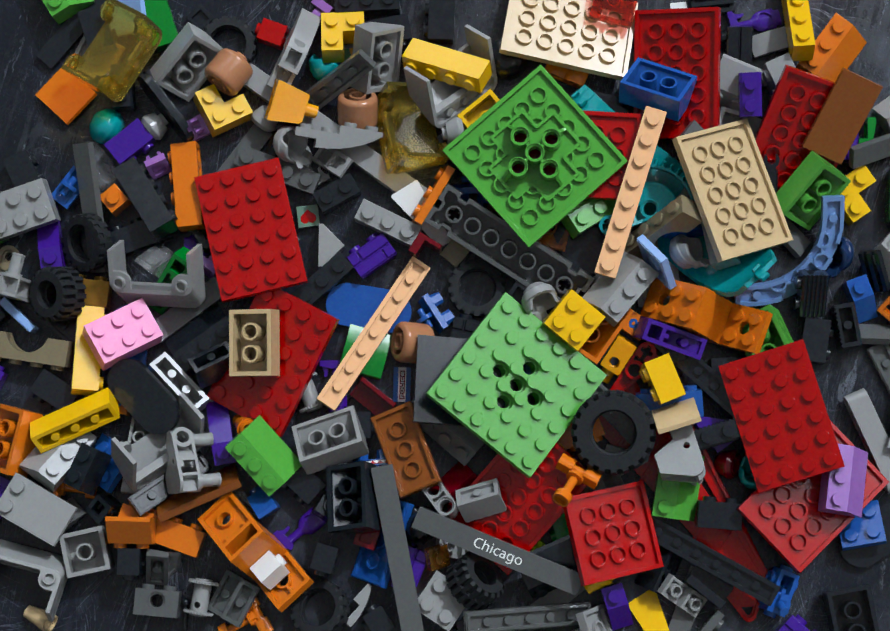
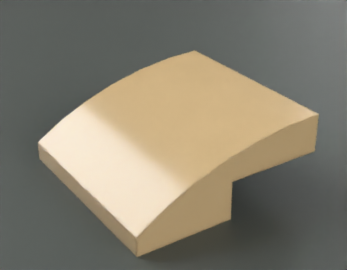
M694 397L651 410L658 434L702 421Z

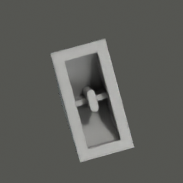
M319 224L318 267L320 269L339 251L342 252L345 249V245L324 224Z

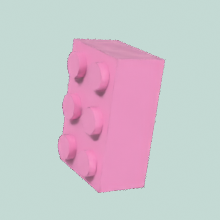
M143 298L84 325L82 332L103 371L112 367L120 360L128 359L161 343L163 333Z

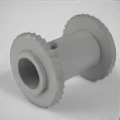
M317 372L313 373L301 398L305 407L299 410L301 414L313 412L324 406V404L316 400L318 392L312 378L318 375Z
M189 578L188 581L194 583L190 609H183V612L189 613L192 616L212 617L214 613L207 612L212 586H219V583L213 582L210 579Z

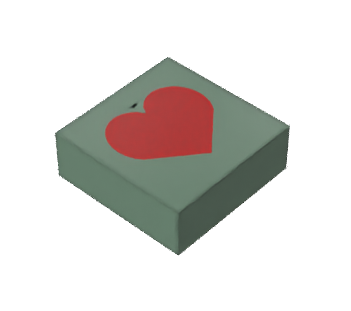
M318 204L296 207L299 229L319 227Z

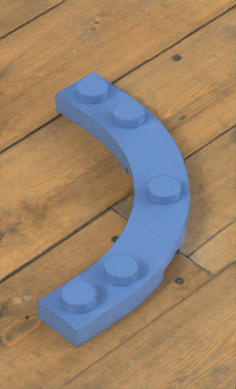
M821 196V220L817 239L809 254L796 268L779 278L754 283L739 296H734V303L743 306H761L784 301L783 299L797 293L794 280L798 276L799 270H826L832 262V257L842 238L845 196Z

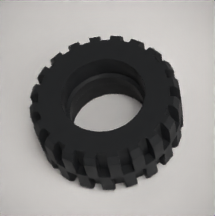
M606 390L591 396L579 407L572 422V444L578 453V457L589 468H593L602 474H626L637 469L650 456L655 444L656 424L653 414L642 400L622 390ZM611 411L621 412L628 416L635 428V437L632 444L626 450L619 453H609L602 450L596 444L593 437V427L596 420L602 414Z

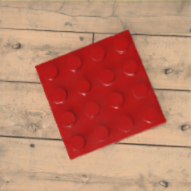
M643 480L572 496L569 505L563 507L581 586L664 567Z

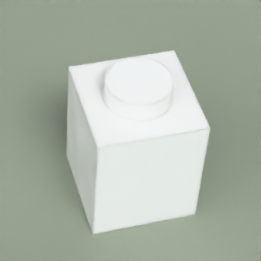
M270 550L250 567V570L258 580L270 590L290 573L285 567L287 564L286 560L279 553L274 555Z

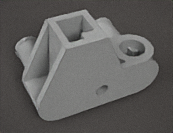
M12 252L8 271L0 272V296L26 303L31 302V299H29V286L32 285V281L23 278V275H21L26 255Z
M692 425L670 431L672 440L654 455L661 479L689 482L693 486H697L696 483L698 482L700 485L706 472Z
M178 427L174 431L167 432L166 447L169 458L165 479L168 494L200 492L203 487H220L222 478L219 472L201 474L195 448L212 446L214 443L212 432L194 434L186 427Z

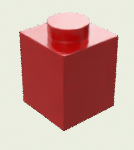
M263 18L262 23H258L255 29L257 41L282 51L286 35L289 33L288 26Z

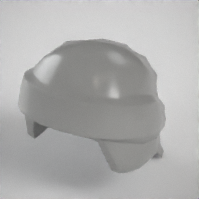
M283 126L277 130L273 137L274 151L280 159L296 164L298 170H301L303 165L307 166L310 164V160L303 156L307 148L308 138L293 135L295 126Z
M679 234L670 240L669 256L677 266L682 269H690L692 267L698 269L700 267L707 268L710 265L709 259L703 258V247L699 238H689Z
M534 282L528 285L523 292L521 305L527 314L532 313L542 321L548 315L546 310L559 303L554 287L544 282Z

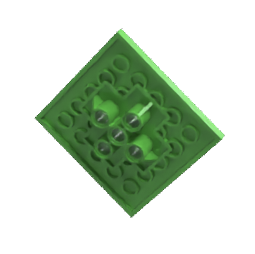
M539 65L442 150L528 248L533 246L628 163V160L542 65ZM519 133L527 137L522 143L516 142L514 139ZM554 135L558 140L555 144H548L545 141L546 137ZM531 150H539L541 156L537 159H532L529 156ZM515 164H522L524 171L515 173L512 168ZM550 165L556 171L552 175H546L543 169Z
M505 292L425 395L527 478H530L572 423L579 407L593 395L607 374L580 352L573 350L544 326L543 322L532 313L527 314L522 305ZM524 364L530 367V375L523 371ZM494 367L499 368L501 377H496L493 374ZM511 381H514V382L517 383V385H518V390H517V391H513V390L511 389V387H510V382H511ZM528 395L534 397V405L528 403ZM498 398H501L505 401L504 408H500L498 406Z

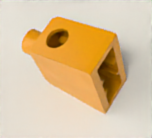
M275 79L264 118L271 121L300 124L304 116L315 119L319 106L308 103L309 94L282 80Z
M620 333L600 363L603 366L602 371L607 374L603 380L607 384L614 374L620 375L637 348V344ZM613 357L619 359L617 365H612L610 363Z

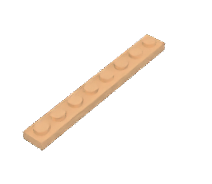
M649 106L645 107L594 273L616 279L666 118V111Z
M412 256L316 400L335 412L431 268Z

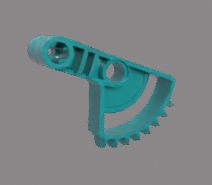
M654 159V165H651L649 170H660L676 177L686 188L690 199L694 201L689 184L685 182V174L682 177L679 176L682 169L678 168L674 172L675 164L672 163L668 169L666 168L667 161L663 160L662 165L658 166V159ZM645 182L631 230L639 227L676 199L674 193L667 186L658 182ZM648 204L656 206V212L653 215H647L644 212ZM612 215L604 216L599 222V228L605 236L608 230L607 224L610 223Z

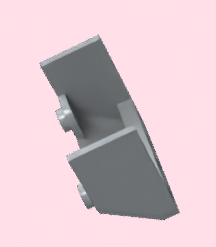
M468 24L464 26L467 43L459 48L458 51L490 60L492 76L481 93L449 85L439 80L430 83L428 78L408 66L404 67L409 96L428 121L437 128L444 127L445 122L457 117L459 113L489 89L494 91L497 86L491 37Z
M119 240L107 250L110 286L127 304L143 298L147 306L197 308L205 301L202 244H197L186 254L187 274L176 275L172 283L131 281V277L126 271L124 240Z
M182 392L179 394V422L171 431L178 427H186L194 434L204 433V415ZM167 432L163 434L149 433L132 445L128 441L119 442L116 437L111 439V456L126 484L133 492H138L166 473L169 458L166 447Z
M0 539V563L38 573L40 587L45 591L52 592L45 613L48 621L53 622L68 579L63 556Z

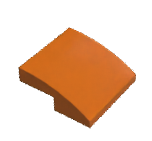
M64 64L35 95L61 120L69 125L98 94Z

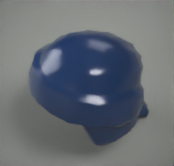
M843 236L832 257V262L827 267L826 272L829 278L837 277V274L847 269L853 261V244Z

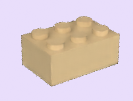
M229 310V376H280L279 310Z

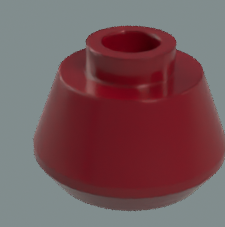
M736 450L725 451L715 457L714 466L719 474L731 480L738 475L742 459Z

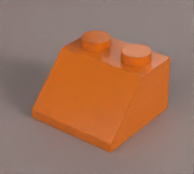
M105 516L108 543H114V548H127V544H136V548L149 549V544H155L156 518Z

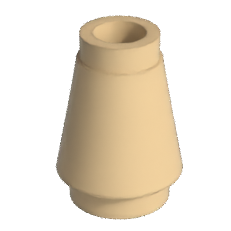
M31 605L27 606L23 617L27 618L42 631H52L58 620V616L55 615L53 622L48 621L45 609Z

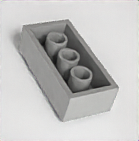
M40 178L0 192V242L61 221L46 179Z

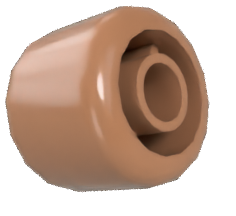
M224 48L207 65L204 74L207 80L214 84L219 91L229 96H236L252 77L253 70L242 53Z
M354 88L343 91L337 98L338 124L344 126V122L355 123L357 128L365 129L366 126L375 127L378 123L377 95L375 93L365 94Z
M406 321L398 323L393 329L390 341L391 353L394 359L402 363L416 364L417 335L435 336L430 325Z

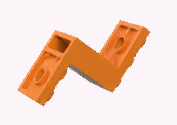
M657 277L651 283L640 314L641 316L678 326L691 334L707 339L708 343L751 354L760 353L773 316L772 313L732 303L709 288L675 280L677 286L670 290ZM670 296L668 304L663 305L664 299ZM749 324L748 332L743 334V327Z
M233 492L223 495L197 519L229 561L251 577L281 613L314 583L287 548L254 519ZM230 515L229 522L223 524V519ZM269 550L274 555L279 553L286 560L287 564L285 567L290 571L285 576L288 577L287 584L281 586L280 581L271 590L264 586L250 570V567Z

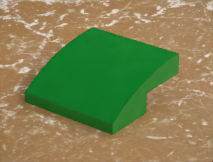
M350 324L340 363L364 327ZM387 334L360 375L377 380L381 379L391 335Z

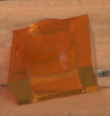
M441 543L424 549L427 570L435 571L451 565L447 544Z

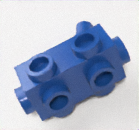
M781 564L780 568L773 566V569L767 572L765 578L781 586L771 606L758 600L760 603L759 608L764 609V615L775 618L776 615L785 617L789 613L791 599L798 588L800 577L792 573V568Z

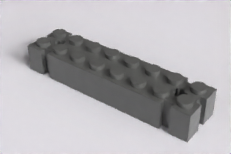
M449 183L438 198L442 201L440 207L434 205L424 220L437 230L441 226L448 229L449 231L446 234L448 237L526 287L534 282H544L552 285L557 293L558 300L570 289L574 290L577 294L580 290L586 293L595 279L593 275L580 267L577 272L571 268V261L540 241H537L528 248L498 214L471 197L468 201L461 198L463 192ZM459 209L458 214H461L460 218L455 217L452 219L449 210ZM565 279H568V284H570V287H564L563 289H561L559 287L561 286V284L558 282L560 280L564 281Z

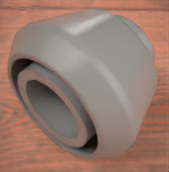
M262 105L253 111L251 115L252 121L266 132L275 131L278 121L265 119L267 106Z
M154 112L143 116L141 119V123L155 140H161L168 130L166 127L168 121L161 113L157 115Z
M458 117L445 122V127H441L442 138L447 140L448 144L464 131L462 119Z

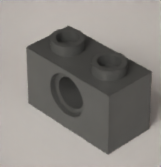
M142 583V587L135 588L133 614L179 618L182 591H176V586L164 585L163 589H155L154 584ZM156 594L161 595L163 598V604L160 607L155 606L152 601Z

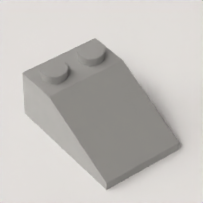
M17 472L0 498V515L54 547L78 509Z

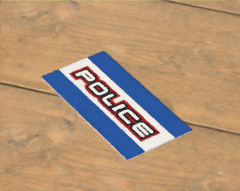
M394 367L393 401L409 402L411 368Z

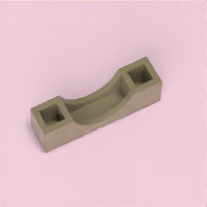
M683 195L671 201L666 207L629 234L624 251L643 260L637 243V238L642 234L658 248V238L671 232H690L703 222L695 201Z
M0 331V362L1 358H7L9 363L22 365V361L30 362L29 366L43 368V364L51 365L50 369L63 371L64 367L71 368L75 342L48 338L38 350L25 352L16 344L13 333Z

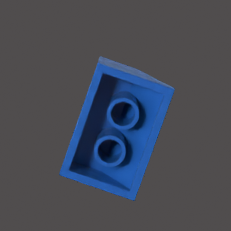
M638 57L620 81L619 102L641 110H645V107L649 106L666 111V118L679 121L688 107L697 76Z

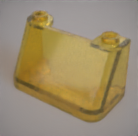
M105 0L100 8V16L105 23L83 56L76 53L70 55L61 68L108 99L119 102L125 97L160 44L162 31L145 14L118 0Z
M387 81L377 96L378 123L376 125L378 132H383V137L379 138L387 174H400L446 164L449 158L442 150L447 144L438 142L435 126L428 121L409 96L407 83Z

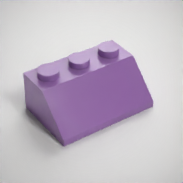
M838 444L845 467L821 475L818 511L862 518L868 452L855 446Z

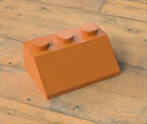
M835 13L815 40L813 59L799 61L796 68L835 82L842 68H849L867 42L853 24L838 13Z
M630 308L615 327L606 320H603L578 352L597 365L634 310Z
M0 403V473L14 476L17 472L27 477L28 474L19 465L35 448V444L30 439V422L43 417L42 414Z

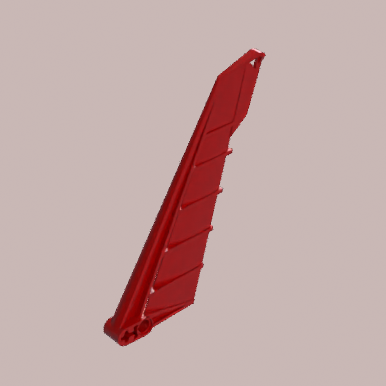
M644 342L636 348L610 390H622L635 395V392H640V387L636 381L641 376L640 374L636 377L631 376L628 368L630 365L635 364L641 370L642 363L634 360L635 356L637 359H640L642 356L641 348H650L649 353L651 354V357L646 356L643 359V363L659 357L652 343ZM601 415L600 420L606 432L603 436L610 444L627 449L630 444ZM657 427L655 444L648 462L634 469L641 477L640 481L643 480L653 492L658 470L654 455L672 440L669 432L658 434ZM701 450V455L705 456L704 466L706 474L703 479L713 496L716 497V501L725 502V498H730L707 450ZM702 483L699 488L698 500H703V496H709ZM696 513L694 521L679 520L693 535L692 538L762 577H766L768 571L743 521L742 529L739 531L695 526ZM734 587L727 599L746 622L754 621L760 603L756 598ZM742 607H753L749 615L742 609Z

